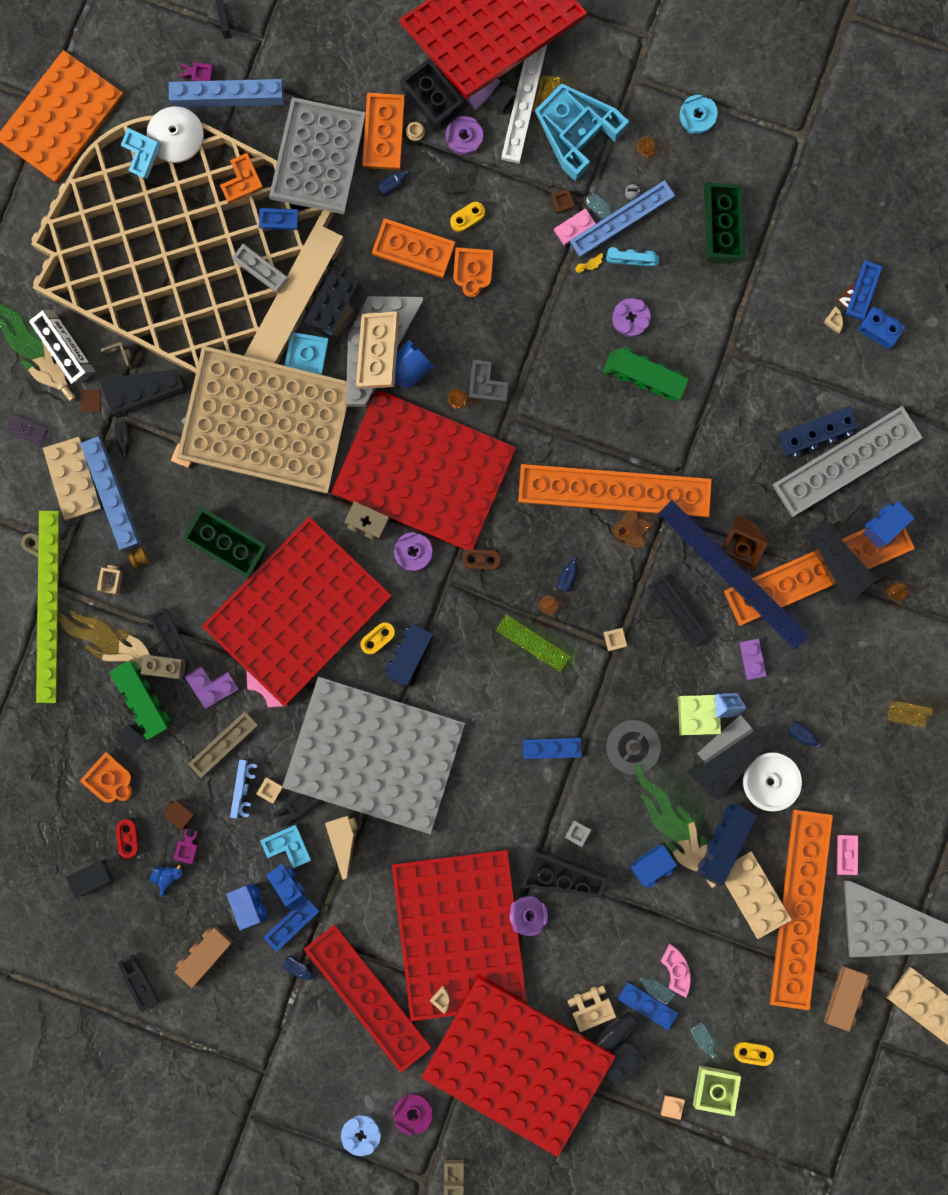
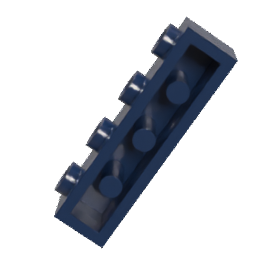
M852 406L782 432L777 437L785 456L795 458L802 455V451L806 449L813 451L820 448V444L827 442V444L836 442L839 436L844 435L846 438L856 433L855 430L860 426Z
M729 804L723 812L721 823L715 829L712 841L707 845V852L704 858L698 864L699 869L696 874L713 884L724 886L756 819V815L740 805Z

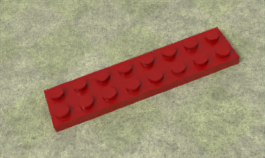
M335 924L304 948L308 956L400 1073L432 1048Z

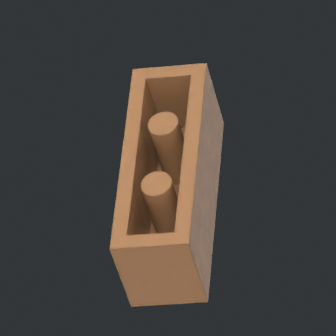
M217 926L213 929L209 927L202 935L204 938L200 944L196 942L190 948L189 952L191 954L187 959L183 957L176 964L178 969L174 973L191 988L199 982L234 942Z
M843 965L841 966L824 1018L825 1023L850 1032V1029L856 1023V1010L860 1009L862 1005V992L868 987L869 979H867V974Z

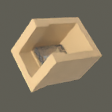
M108 565L107 568L101 567L97 586L98 591L120 595L123 572L118 571L119 567Z

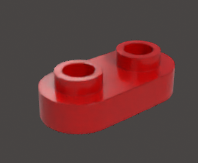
M130 819L121 820L116 826L118 852L124 858H131L139 850L137 827ZM126 825L130 827L128 833L124 831ZM128 844L132 846L130 852L126 850Z

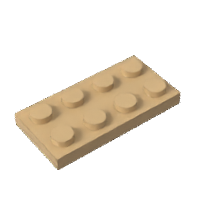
M397 311L362 314L356 387L358 389L394 387L400 314Z
M80 437L43 448L65 521L102 510L92 474L80 444L82 443Z
M752 851L738 858L725 884L756 938L759 939L792 919Z
M909 967L887 996V999L948 1045V995L913 968Z

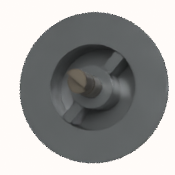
M628 720L618 724L610 732L606 743V751L610 762L616 769L626 774L636 775L650 770L656 764L660 756L661 744L656 731L650 725L638 720Z

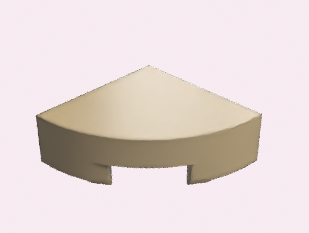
M835 306L823 323L838 334L842 330L843 319L840 310Z
M444 986L430 999V1002L443 1014H445L449 1006V995Z

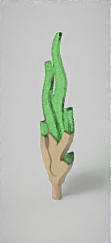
M0 304V314L11 322L16 332V336H14L4 321L0 319V327L6 341L14 351L34 361L40 367V371L24 360L20 361L21 364L28 369L38 382L56 388L60 392L62 391L70 402L74 401L76 396L68 387L66 375L58 363H54L52 354L41 338L40 342L34 339L26 330L19 314ZM31 326L32 331L39 337L33 326Z
M637 764L636 776L639 783L654 796L661 809L662 815L657 812L650 798L640 794V798L647 805L653 824L660 832L676 841L682 847L683 854L670 842H664L675 859L684 867L697 872L699 869L698 864L707 852L708 844L703 836H699L698 846L696 827L692 818L682 807L676 806L685 823L680 820L674 813L666 793L646 780L639 764ZM707 880L711 888L716 886V884Z

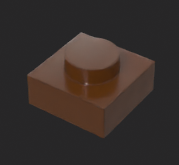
M569 189L551 194L556 214L574 209L575 206Z

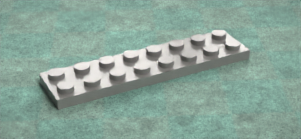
M901 406L777 481L772 486L791 517H794L923 437L904 407Z

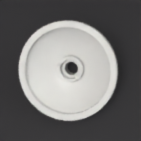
M173 106L160 110L152 117L147 127V137L161 143L157 157L166 162L179 163L192 158L199 151L203 143L204 132L200 120L192 111L183 107ZM176 128V131L171 133L170 129Z
M779 753L759 755L744 772L743 788L745 794L760 809L766 811L783 810L795 802L801 791L802 779L800 771L796 764L785 755ZM769 778L773 779L772 785L767 784Z

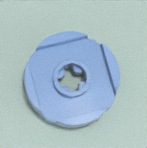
M356 1115L350 1118L344 1124L341 1133L343 1147L356 1156L371 1154L377 1148L381 1138L378 1124L372 1117L367 1115ZM360 1130H363L364 1135H367L362 1140H358V1137L355 1135Z

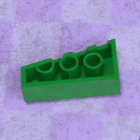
M627 347L610 352L602 374L607 376L609 373L615 374L620 381H633L635 387L645 390L651 388V393L674 402L681 400L689 380L684 377L682 372L668 370L666 365L662 363L655 364L650 361L649 357L644 355L638 356L633 353L632 349Z
M130 659L111 670L109 674L121 695H126L125 702L132 712H136L135 720L139 727L146 730L147 733L143 735L148 740L167 729L171 725V718L167 711L163 712L159 706L161 701L158 696L151 693V685L147 678L143 679L139 673L141 668L138 663Z

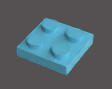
M292 332L285 366L322 375L329 339Z

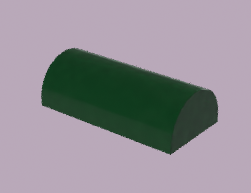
M707 182L704 184L706 261L714 264H730L744 260L742 185Z
M200 507L182 538L183 541L247 579L257 570L268 549V545L203 507Z

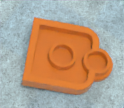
M456 248L454 282L462 287L466 296L475 297L480 293L481 289L490 285L493 250Z
M107 751L80 780L83 785L103 802L109 803L115 799L126 801L132 795V787L129 784L132 778L131 773Z

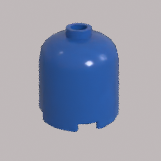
M410 339L397 351L394 385L399 384L404 388L413 387L435 368L427 357L413 345Z

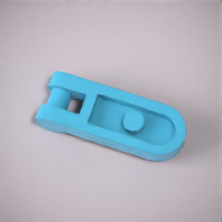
M615 247L609 248L606 260L609 263L639 266H658L660 259L656 252L653 251L637 253L636 250H626V252L618 251Z

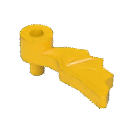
M601 253L597 257L590 259L586 264H578L575 271L582 273L584 269L592 271L594 268L597 269L599 264L602 263L601 258L603 254Z

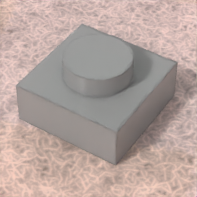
M573 821L565 838L582 847L591 829Z

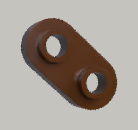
M470 549L463 554L462 562L468 569L494 570L500 565V556L492 550ZM473 556L476 560L474 563H470L468 558ZM492 557L495 561L493 564H489L487 559Z

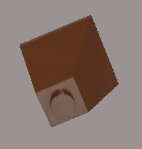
M737 515L718 556L754 571L769 541L754 522Z

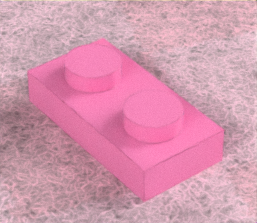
M584 209L554 228V232L565 246L570 243L571 239L596 223L588 211Z
M837 835L838 875H858V836Z

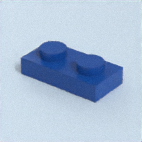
M260 208L259 228L298 230V209Z

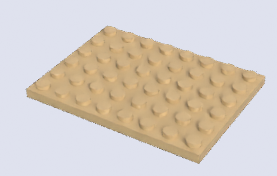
M202 346L177 459L327 494L347 408V381Z

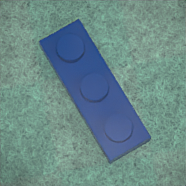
M864 260L845 315L864 320L882 266Z
M581 738L523 740V759L581 757Z
M308 898L306 902L284 917L263 938L277 952L320 910Z
M629 982L626 983L617 998L666 1030H669L678 1015L676 1011Z

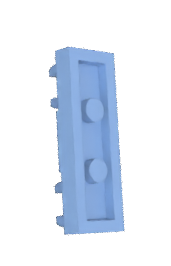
M239 760L230 818L237 819L240 815L243 817L250 816V814L243 812V807L251 806V803H242V799L248 793L249 785L246 784V776L251 779L256 778V775L249 773V769L252 767L257 768L258 766L256 764L248 765V760Z

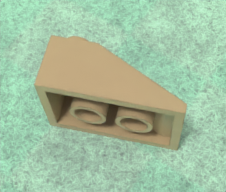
M350 815L325 823L343 880L347 879L350 874L356 836L355 830L358 829L355 818H351Z

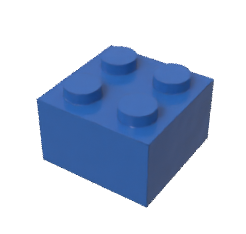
M899 501L894 504L890 502L878 512L880 514L879 517L875 516L864 525L866 529L863 533L879 549L887 545L914 517Z
M659 844L628 866L643 887L651 888L659 882V877L662 875L667 877L672 874L677 864L664 845Z

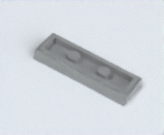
M242 244L232 257L234 262L275 293H278L289 279L245 244Z
M739 715L721 731V734H717L697 754L704 761L752 729V727Z

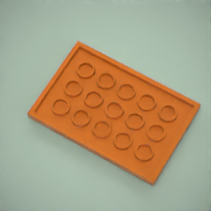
M63 50L0 131V143L57 183L124 94Z

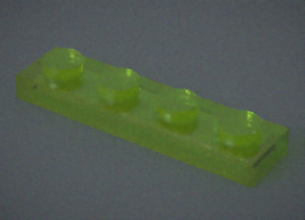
M508 615L504 616L495 630L558 672H561L570 658V655Z

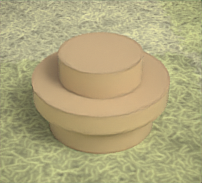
M412 122L407 126L406 135L410 140L419 141L424 137L425 129L422 124Z

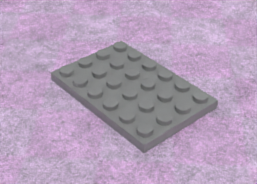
M292 97L269 199L345 214L366 112Z

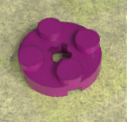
M412 1093L400 1098L393 1111L397 1128L408 1135L424 1132L432 1121V1107L429 1101L421 1095ZM415 1109L418 1117L410 1119L408 1111Z

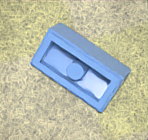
M737 693L715 695L717 718L737 717L746 710L744 703Z

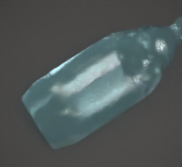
M592 193L586 199L587 206L599 217L606 218L612 214L610 207L598 195Z
M640 978V981L643 982L644 987L651 996L666 1005L671 1001L674 996L671 990L658 981Z
M702 1023L693 1026L690 1029L691 1034L699 1048L710 1055L712 1059H715L713 1040Z

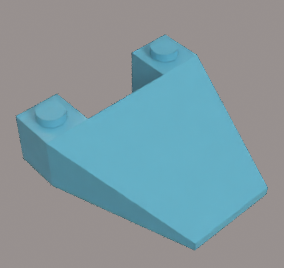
M562 83L535 110L562 169L575 181L589 169L590 161L580 150L600 130L615 142L628 129L629 121L616 108Z

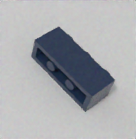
M414 624L411 627H406L402 635L405 639L402 645L398 643L393 653L396 657L393 662L389 661L385 669L387 677L405 686H408L433 637V634Z

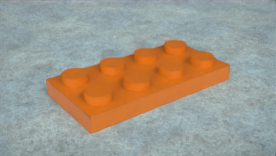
M367 93L363 168L400 170L405 95Z
M384 218L372 255L443 279L455 247V241Z

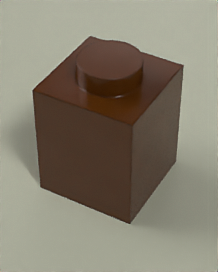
M179 800L171 801L165 807L166 813L163 815L180 830H184L196 816L192 810Z

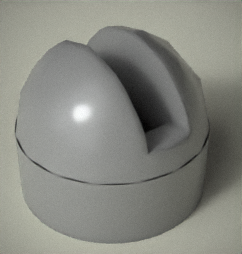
M631 184L626 187L625 197L628 200L633 201L639 197L640 189L637 185Z

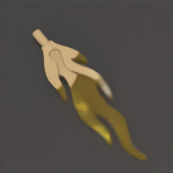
M70 610L69 613L74 619L88 624L93 630L83 629L73 624L58 611V621L65 631L71 636L88 640L97 645L103 652H98L90 646H85V649L101 660L127 662L132 659L133 662L136 661L140 668H142L143 655H151L143 642L128 635L122 629H119L118 633L122 638L130 642L132 647L122 643L112 629L100 620L83 617Z

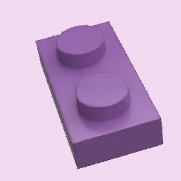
M759 639L739 642L746 680L766 677Z

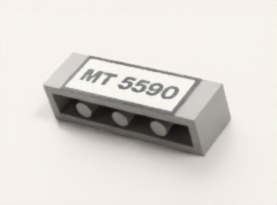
M42 310L29 321L71 384L83 383L96 372L54 310Z

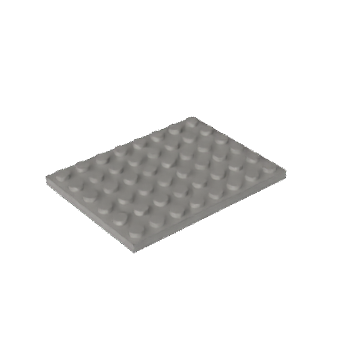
M318 677L282 788L431 834L465 723Z

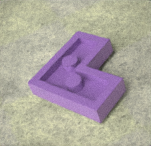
M200 666L185 675L186 680L205 709L239 690L229 672L211 681L204 668Z

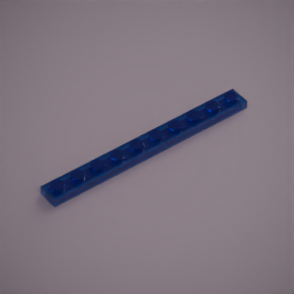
M673 500L658 513L788 644L797 649L809 635Z

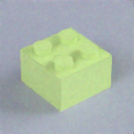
M715 695L678 697L679 735L721 734L720 718L716 717Z
M699 1065L693 1100L694 1108L735 1116L741 1081L739 1073Z

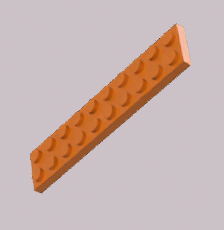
M521 464L518 503L708 518L712 479Z
M906 528L897 534L887 545L879 549L863 533L865 529L841 539L867 569L915 549ZM813 551L723 592L738 625L741 626L833 584L828 575H826L819 558H817Z
M793 810L782 896V904L792 920L778 929L770 1005L810 1010L833 815Z

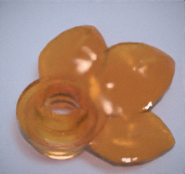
M636 510L626 512L622 516L621 521L613 527L615 538L624 540L630 547L644 546L641 535L651 526L646 520L637 519ZM622 527L626 529L623 534L619 533V529Z

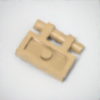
M604 986L590 988V991L581 995L578 993L574 995V998L567 1000L570 1007L578 1005L579 1010L572 1014L580 1032L616 1018L609 998L601 1001L599 995L606 993ZM594 998L595 1004L584 1007L583 1002Z

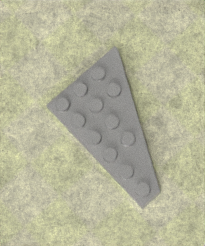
M367 297L348 332L346 407H366L371 394L376 389H358L356 387L362 314L397 311L400 314L398 348L401 340H403L410 328L411 322L415 319L421 304H423V297Z
M844 880L849 957L948 953V924L849 880Z

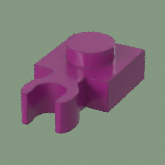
M194 62L193 68L185 64L180 65L181 69L187 70L184 74L179 73L182 79L192 77L191 81L212 80L213 65Z
M187 828L184 832L185 841H178L173 859L193 864L198 845L193 844V841L197 838L198 831L196 830L194 836L190 837L188 835L189 828Z

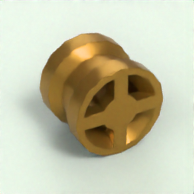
M142 546L138 547L134 552H127L135 570L142 564L147 565L150 563Z

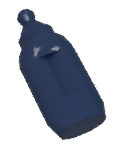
M410 171L393 173L381 181L377 187L382 195H387L401 186L406 176L410 174Z
M573 557V560L564 567L557 583V588L566 592L571 590L578 571L577 557Z
M794 721L788 729L789 734L803 744L821 748L822 745L818 743L814 733L799 722Z
M288 956L284 961L282 967L297 978L313 980L314 982L317 980L316 977H313L309 967L296 958Z

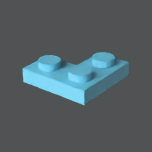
M127 128L121 146L135 152L129 171L148 179L161 143L133 129Z
M297 825L260 840L267 858L286 851L293 868L311 861Z

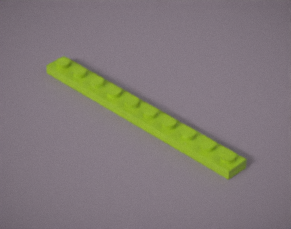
M39 511L36 703H57L60 511Z

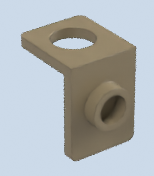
M122 342L101 349L105 356L121 350L126 366L130 370L133 369L130 362L132 359L130 350L126 349Z

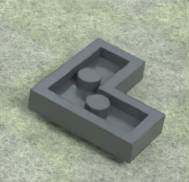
M473 360L469 389L470 399L497 402L507 401L509 382L490 380L492 362Z

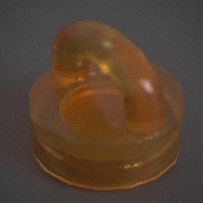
M648 136L641 138L637 144V152L648 158L652 157L655 152V141Z
M453 389L448 394L447 400L452 407L461 408L467 402L468 396L460 389Z
M895 582L886 587V592L892 601L897 602L906 597L908 589L903 583Z
M544 596L539 602V609L545 615L555 613L558 608V602L552 596Z

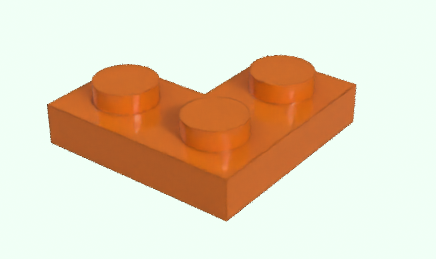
M247 153L230 160L237 178L220 185L228 204L263 189Z

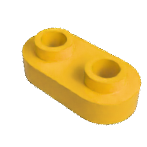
M472 202L451 217L450 224L452 229L456 232H464L484 218L485 208L479 202ZM478 209L479 212L477 214H474L472 210ZM462 219L463 223L458 224L456 220Z
M389 623L379 624L362 639L361 649L366 654L377 653L394 638L395 630L393 626ZM384 629L389 630L387 636L382 635ZM370 641L374 642V647L371 649L367 647Z
M739 1042L734 1047V1055L742 1063L767 1066L772 1063L774 1058L773 1051L766 1045ZM742 1048L747 1050L745 1055L740 1054ZM761 1052H766V1056L764 1058H760L759 1055Z

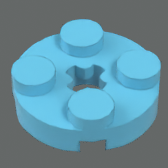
M694 95L687 98L683 103L679 118L682 126L690 134H702L709 131L715 125L718 111L715 103L710 98L707 99L703 95ZM696 110H698L699 113H703L701 118H697L694 116Z

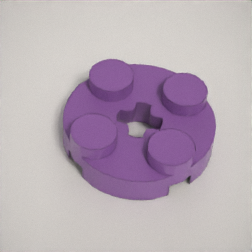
M460 116L447 126L446 142L449 149L460 155H469L477 152L483 142V130L474 118ZM463 131H466L467 135L470 136L466 140L459 137V134H463Z
M625 299L615 307L612 315L613 326L626 337H637L647 329L650 322V311L640 299ZM629 313L636 315V318L632 323L630 320L626 319V317L629 316Z
M407 533L401 536L395 545V559L405 570L419 571L425 568L431 561V543L421 534ZM411 547H414V549L418 548L419 552L416 553V557L408 555Z
M525 896L511 904L510 922L516 933L524 936H534L542 931L541 929L548 920V912L544 903H541L536 897ZM527 912L532 914V917L529 918V921L526 919Z

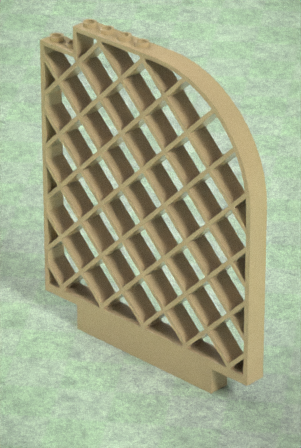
M145 116L127 121L100 136L82 154L66 182L60 186L58 197L52 201L48 215L43 217L39 231L35 232L32 237L31 245L39 252L49 256V259H46L43 263L41 274L37 275L34 279L33 289L37 293L195 375L199 362L198 353H201L202 346L218 348L225 345L226 352L232 353L229 344L250 337L254 338L244 356L278 364L289 345L291 333L296 332L307 312L305 308L310 305L313 299V292L318 290L328 271L327 267L331 259L335 260L344 243L343 236L327 229L335 212L315 208L299 211L298 222L320 215L304 246L301 243L298 230H294L298 246L270 254L264 232L273 229L259 228V215L255 201L268 198L271 187L264 188L228 204L227 200L220 202L214 180L236 173L232 165L211 171L204 150L227 144L234 148L236 157L240 156L239 151L244 154L247 153L248 156L252 157L250 160L254 168L268 165L276 169V160L201 123L204 134L211 136V138L203 140L202 146L198 151L201 153L206 173L179 181L175 164L169 162L175 182L148 190L145 178L138 175L143 192L117 200L111 178L131 173L129 168L132 162L107 169L102 149L115 139L125 135L127 128L137 130L148 127L153 116ZM131 151L132 157L134 158L135 152ZM97 154L102 171L80 177L87 165ZM156 156L153 166L166 161ZM105 181L111 202L85 209L79 188ZM209 182L216 203L189 211L182 190ZM74 191L79 211L58 218L71 192ZM178 192L184 213L157 221L151 200ZM146 201L152 223L126 231L120 209ZM285 202L286 208L291 209L290 204ZM251 203L257 225L230 233L223 211ZM114 211L120 233L94 240L88 219ZM219 213L225 234L198 242L192 220ZM83 221L89 242L63 250L57 228ZM187 222L193 244L167 252L160 230ZM50 230L57 252L42 246ZM155 232L162 254L135 262L129 240ZM260 234L267 255L262 258L272 266H274L275 262L297 255L298 257L287 276L289 278L278 293L267 289L249 295L242 272L246 271L244 268L234 262V266L207 273L201 251L228 243L233 257L236 253L233 241ZM124 242L130 264L104 271L98 249ZM92 251L98 273L72 281L66 259ZM197 253L203 275L176 283L170 261ZM60 261L66 283L44 289L57 263ZM165 263L171 285L145 293L138 271ZM133 272L139 295L113 302L107 280ZM238 274L244 297L217 305L211 282ZM101 282L107 305L87 311L80 308L75 290ZM206 284L212 306L186 314L179 292ZM69 292L72 303L57 295ZM174 293L181 316L154 324L147 301ZM276 296L262 324L258 327L251 303ZM142 303L149 326L130 332L122 330L116 311ZM247 305L254 328L227 336L220 313ZM110 313L113 324L99 318L98 316ZM215 315L222 338L195 346L189 322ZM183 324L190 347L170 354L163 351L157 332ZM151 334L155 346L145 342L140 337ZM193 355L196 368L180 359Z

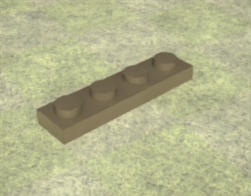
M244 711L188 765L200 778H203L259 725Z

